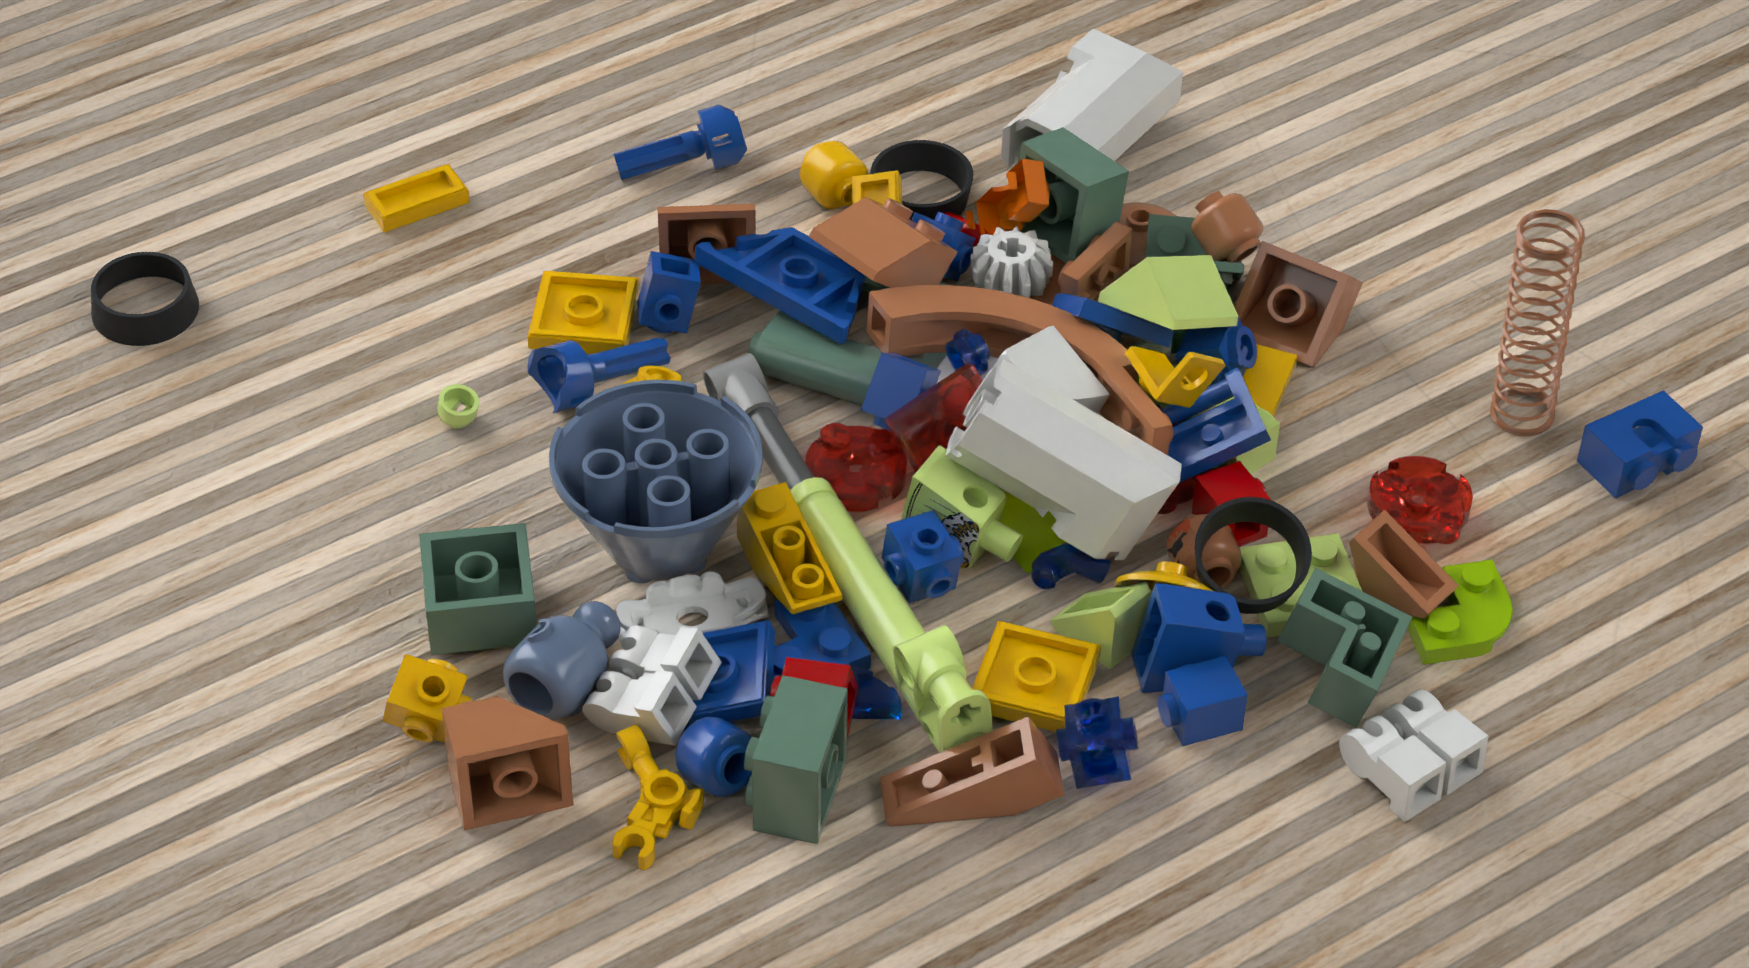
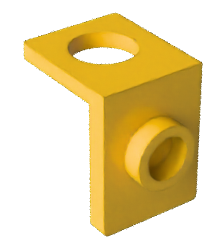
M1130 346L1125 352V355L1140 376L1139 383L1141 387L1155 401L1187 408L1194 404L1226 366L1222 359L1194 352H1188L1175 368L1166 355L1161 352L1136 346ZM1196 368H1204L1203 374L1196 381L1184 384L1182 379L1188 372Z

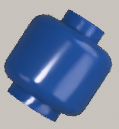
M705 717L696 720L684 731L678 741L675 753L676 766L685 780L713 796L727 797L738 793L748 784L752 771L744 769L746 750L751 735L722 718Z

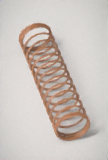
M1543 209L1533 211L1522 217L1517 224V247L1513 251V259L1515 261L1511 265L1510 292L1507 294L1508 306L1505 309L1506 320L1503 323L1502 329L1504 335L1500 339L1501 350L1498 353L1499 364L1496 367L1497 378L1494 381L1495 392L1492 395L1490 416L1494 423L1503 431L1518 436L1541 434L1551 427L1555 418V406L1557 404L1558 390L1560 389L1562 363L1565 358L1567 334L1569 333V320L1572 317L1574 291L1577 287L1576 276L1579 273V261L1582 257V245L1585 239V230L1580 221L1570 214L1559 210ZM1541 217L1558 218L1573 225L1579 234V239L1567 229L1555 224L1535 223L1525 226V224ZM1533 227L1555 228L1572 238L1575 245L1568 248L1560 242L1546 238L1526 240L1523 233ZM1530 243H1553L1564 250H1543ZM1519 250L1525 253V255L1519 257ZM1571 256L1573 263L1570 265L1562 260ZM1529 257L1542 261H1557L1565 269L1553 272L1542 268H1528L1521 261ZM1518 265L1523 270L1516 273V266ZM1569 271L1571 277L1568 280L1560 275ZM1529 272L1539 276H1555L1563 283L1553 287L1535 282L1525 283L1519 278V275ZM1516 280L1520 285L1514 287V281ZM1566 286L1568 293L1564 295L1558 289ZM1523 287L1537 291H1553L1561 298L1551 302L1535 297L1523 298L1516 291ZM1514 295L1518 299L1512 302V296ZM1564 301L1566 307L1562 310L1556 304ZM1524 302L1535 306H1552L1559 313L1546 316L1536 312H1520L1514 305ZM1510 310L1516 314L1510 316ZM1519 316L1533 321L1548 320L1556 328L1545 331L1531 326L1518 327L1512 320ZM1562 316L1564 321L1562 324H1559L1554 318ZM1508 324L1511 327H1513V329L1508 331ZM1519 331L1529 335H1548L1554 342L1542 345L1534 341H1515L1510 337V334ZM1560 331L1561 336L1559 339H1557L1551 333ZM1507 339L1511 343L1505 345V340ZM1514 345L1528 350L1545 349L1552 356L1542 360L1530 355H1512L1507 349ZM1557 345L1559 350L1555 353L1550 348ZM1504 353H1505V355L1508 356V357L1505 358V359H1503V354H1504ZM1520 358L1532 359L1536 361H1527ZM1513 359L1524 364H1544L1550 370L1540 374L1528 369H1510L1505 363ZM1555 359L1557 364L1555 367H1552L1548 362ZM1517 372L1530 373L1533 375H1524ZM1512 374L1526 379L1542 378L1547 385L1538 388L1531 384L1520 382L1507 383L1503 377ZM1553 374L1554 379L1550 381L1545 376ZM1514 386H1523V387H1529V388H1518V387H1514ZM1551 388L1552 393L1548 395L1543 390ZM1528 395L1540 401L1535 403H1519L1506 397ZM1503 399L1507 403L1519 407H1534L1545 404L1548 409L1536 416L1517 417L1501 410L1498 403ZM1496 410L1505 417L1518 421H1532L1543 418L1547 414H1549V418L1546 423L1537 428L1519 429L1509 426L1499 419Z

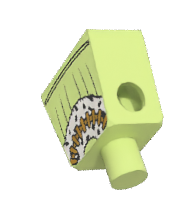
M939 445L913 475L901 520L934 510L949 535H954L961 544L964 554V562L960 565L962 569L971 568L985 550L1006 562L1010 561L1019 548L1023 535L1000 522L1007 499L1004 491L946 457L947 449Z

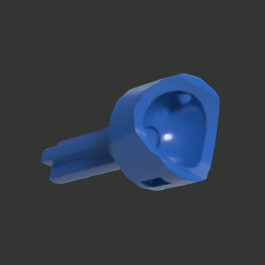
M722 105L711 106L698 110L700 123L697 124L698 131H688L614 153L621 180L692 160L703 154H706L707 160L712 159L715 170L736 165L747 151L738 117L735 116L734 111ZM724 134H728V135H726V136L713 139L714 137H718V136H721V135H724Z
M657 337L586 355L577 342L569 340L532 350L528 358L527 369L528 374L550 398L554 406L553 413L575 408L593 396L595 383L638 372V369L643 366L669 364L671 357L667 352L668 343L664 338L659 339Z

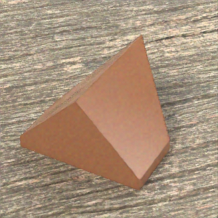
M1386 510L1382 511L1349 542L1358 582L1362 591L1410 616L1424 619L1459 586L1437 564L1426 548L1414 540Z

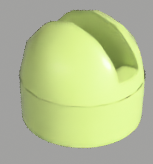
M454 384L445 387L439 395L437 405L440 420L454 429L467 427L477 415L479 397L473 389L465 385ZM460 403L466 406L462 412L456 411Z

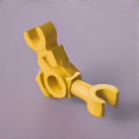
M635 724L616 733V737L623 746L617 749V753L624 766L628 770L633 769L639 777L641 794L640 799L627 817V827H623L614 835L612 850L613 858L619 860L627 848L633 846L640 847L638 867L645 871L655 861L656 838L667 839L674 821L680 818V827L689 830L694 827L704 805V791L699 788L688 790L687 785L678 774L668 771L667 768L660 770L651 756L650 748L643 732Z

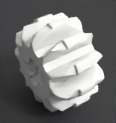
M1017 225L1012 231H1004L996 227L994 235H981L979 243L973 247L971 270H973V281L977 288L997 290L1029 298L1030 295H1043L1046 284L1050 283V277L1053 274V261H1051L1048 241L1038 239L1035 230L1022 233Z

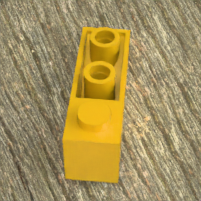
M784 482L754 490L737 514V538L754 574L791 614L841 601L842 593L787 483Z

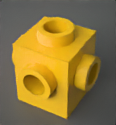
M405 654L387 699L382 722L402 728V732L412 739L422 742H431L434 739L445 743L442 708L472 700V697L463 694L468 675L458 672L454 665L444 660L429 659L425 661Z

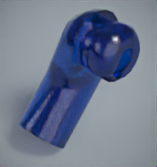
M1063 543L1041 552L1034 559L1031 577L1034 584L1042 589L1054 588L1059 579L1072 573L1079 574L1101 584L1109 570L1111 561L1106 558L1095 559L1073 545Z

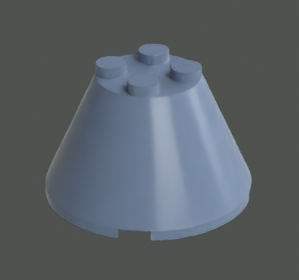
M644 380L618 385L591 396L575 407L576 415L564 428H557L549 451L550 475L554 488L561 500L615 563L625 570L627 578L632 582L640 584L650 582L651 580L672 579L687 573H697L704 569L707 564V556L754 492L761 476L763 465L762 442L751 418L741 407L725 396L719 401L713 397L698 393L696 384L674 380Z

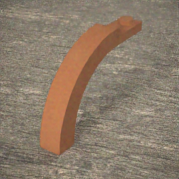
M915 285L869 292L866 333L883 353H897L902 356L924 353L955 352L999 358L1011 346L1047 327L1054 326L1109 392V397L1099 411L1102 416L1168 455L1169 444L1173 439V424L1169 417L1161 412L1148 397L1141 385L1137 384L1138 373L1125 355L1127 349L1093 324L1047 303L991 289L953 285Z

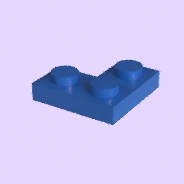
M779 600L774 602V616L791 640L775 646L773 680L776 675L782 676L786 657L850 665L854 675L871 668V653L835 602L791 614Z

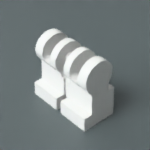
M631 626L621 640L623 650L615 651L609 661L611 671L603 672L597 681L596 687L599 692H593L589 695L582 707V711L592 724L606 732L616 734L636 724L643 732L647 741L675 746L696 709V705L692 700H701L722 662L701 630L697 627L681 626L677 634H663L647 627Z
M1419 689L1405 697L1402 704L1396 703L1384 710L1382 716H1374L1366 721L1362 729L1355 728L1340 738L1339 747L1349 769L1361 778H1368L1391 799L1390 809L1403 822H1406L1441 800L1442 792L1448 795L1483 773L1489 735L1455 709L1448 713L1430 692Z

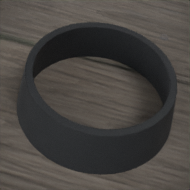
M911 140L886 148L874 159L870 174L896 170L899 171V174L911 171H929L948 177L960 188L961 191L957 195L937 203L915 204L902 201L904 206L913 211L909 218L910 220H912L915 212L935 220L938 211L941 213L952 212L959 216L964 212L974 174L970 161L959 150L936 141Z
M136 252L123 255L104 265L92 281L91 317L93 325L101 335L119 344L146 346L170 340L184 332L194 322L199 311V299L188 270L179 260L163 253ZM162 277L174 280L184 286L181 294L172 303L149 313H121L108 308L100 301L115 286L136 278Z
M1242 497L1220 504L1204 518L1196 534L1194 549L1196 571L1200 583L1212 591L1228 593L1210 578L1201 560L1204 546L1215 532L1227 525L1238 522H1254L1265 525L1278 532L1290 545L1296 561L1294 582L1287 591L1267 599L1254 600L1235 595L1232 596L1236 598L1240 613L1259 614L1276 609L1294 594L1308 574L1312 560V549L1306 529L1291 511L1268 499Z

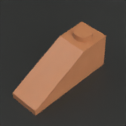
M1029 717L880 777L885 821L891 827L1013 816L1065 795L1057 751Z

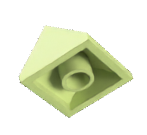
M1211 255L1146 257L1103 289L1098 299L1100 303L1172 330L1237 326L1239 317Z

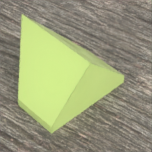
M1143 582L1085 593L1049 621L1053 628L1065 637L1101 645L1099 662L1108 669H1112L1131 654L1152 591L1147 583Z

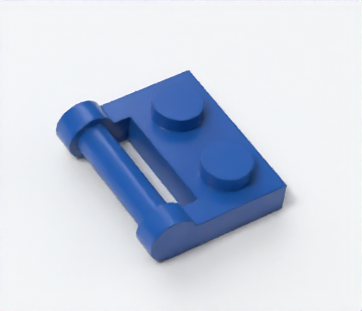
M1238 367L1224 373L1226 379L1208 386L1190 408L1173 404L1163 408L1160 404L1156 405L1162 413L1169 417L1174 425L1235 397L1173 427V439L1169 444L1168 456L1182 464L1179 483L1271 441Z

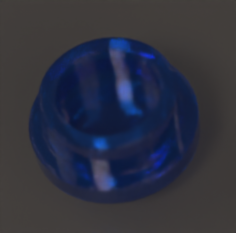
M967 329L955 332L953 340L946 343L947 357L954 370L963 378L971 375L980 377L987 373V361L990 360V351L985 340L979 334H972Z

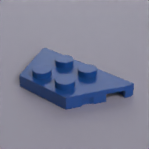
M793 227L772 230L762 235L749 234L736 237L735 247L715 250L709 242L698 244L695 250V263L841 345L846 342L866 285L867 277L811 239L808 235Z

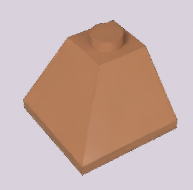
M755 204L657 207L659 253L695 259L696 246L700 243L709 242L715 250L735 247L736 237L756 234ZM699 265L701 284L731 283Z

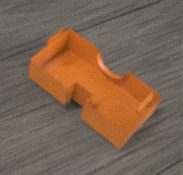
M1021 159L1006 173L1008 185L991 187L976 201L981 235L985 234L984 228L990 235H994L996 227L1004 231H1012L1017 225L1019 231H1021L1025 222H1031L1049 206L1050 186L1045 178L1043 161ZM966 211L968 228L975 229L973 211Z

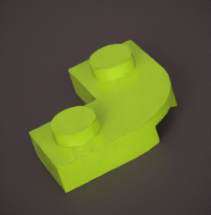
M1493 559L1443 566L1442 569L1459 585L1447 597L1451 606L1435 608L1424 619L1412 616L1407 628L1423 665L1473 658L1492 652L1494 642L1499 640L1508 630L1513 614L1512 601Z

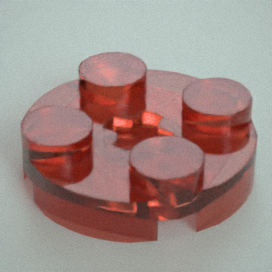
M841 423L828 424L821 429L820 437L810 445L805 458V463L814 477L824 478L830 483L848 512H865L878 508L879 500L885 499L891 494L893 500L900 495L905 487L907 478L906 453L900 446L899 435L886 429L858 425L845 426ZM861 465L859 472H852L849 466Z
M1405 456L1390 461L1387 470L1379 475L1377 470L1372 476L1367 497V507L1373 520L1382 511L1386 510L1419 544H1451L1459 539L1462 528L1468 522L1473 500L1472 489L1468 481L1461 474H1459V479H1457L1454 475L1446 472L1447 464L1424 456ZM1413 496H1422L1425 503L1412 501Z

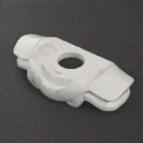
M705 572L701 576L682 575L672 578L667 582H654L646 590V599L624 600L617 605L616 613L621 623L618 640L621 643V640L631 626L647 627L657 633L677 634L681 626L697 627L702 633L750 624L769 616L765 589L759 580L750 577L724 584L722 577L715 572ZM688 613H701L707 617L705 622L695 626H687L678 622L681 616Z

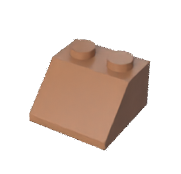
M864 197L815 226L809 234L811 239L866 277L890 288L939 285L958 252L942 241L945 235L942 230L922 219L917 224L909 219L913 211L891 198H887L885 203L881 204Z
M1262 241L1234 308L1242 325L1252 331L1256 344L1296 354L1297 361L1315 367L1344 329L1363 282L1350 275Z
M498 696L477 701H467L459 705L442 708L450 781L464 830L574 806L569 740L565 725Z

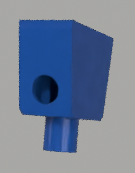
M1155 583L1131 651L1141 692H1162L1164 689L1165 671L1177 669L1185 664H1196L1226 656L1233 668L1238 656H1263L1266 650L1267 636L1265 627L1262 624H1243L1236 598L1231 594Z

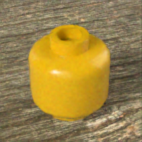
M833 140L818 143L806 152L802 160L799 176L802 186L825 209H835L853 205L852 177L867 175L868 169L845 143Z

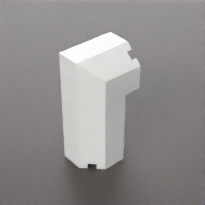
M1092 29L1072 46L1067 59L1073 61L1074 64L1069 74L1060 71L1056 82L1002 129L1001 159L1008 169L1013 164L1015 166L1019 161L1021 142L1064 127L1115 161L1180 101L1183 71L1140 49L1096 29Z
M1005 359L998 363L997 368L994 366L988 372L963 412V415L966 416L963 425L967 428L963 431L955 427L949 439L945 455L1034 507L1042 518L1049 510L1056 519L1051 528L1062 540L1095 559H1105L1110 551L1115 552L1114 560H1124L1180 482L1182 465Z

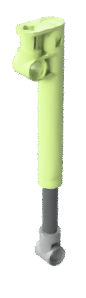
M748 353L704 370L703 379L708 395L721 401L723 396L729 398L741 407L755 424L761 438L764 460L778 482L787 483L842 593L843 602L938 753L993 731L989 699L984 692L972 690L966 681L967 672L963 655L954 634L946 625L925 632L830 483L824 478L814 477L778 421L779 410L767 392L763 373L755 357Z

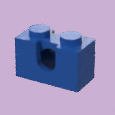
M1663 390L1585 425L1577 462L1616 499L1635 489L1642 490L1648 487L1661 471L1666 475L1674 471L1681 472L1694 463L1698 453L1697 448L1703 426Z

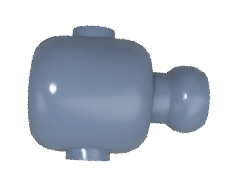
M591 601L580 605L572 617L557 615L540 619L539 624L514 648L504 662L503 680L507 692L517 705L551 720L574 716L582 712V707L590 693L596 688L600 676L603 672L607 671L609 658L606 649L611 647L620 635L621 623L615 611L602 602Z

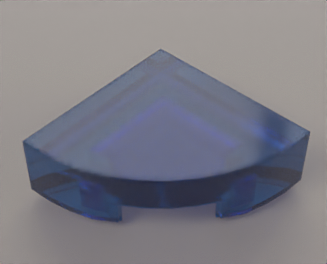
M850 666L859 685L852 719H901L902 704L897 690L892 686L889 687L878 678L873 677V671L862 667Z

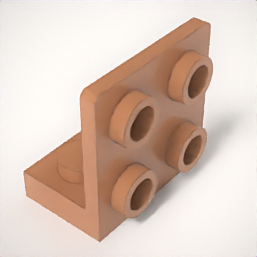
M1116 221L1102 235L1095 236L1087 249L1074 261L1070 260L1065 263L1050 253L1051 261H1053V274L1050 277V283L1046 284L1042 296L1030 295L1029 298L1052 305L1055 294L1060 292L1098 302L1100 292L1129 271L1132 228Z

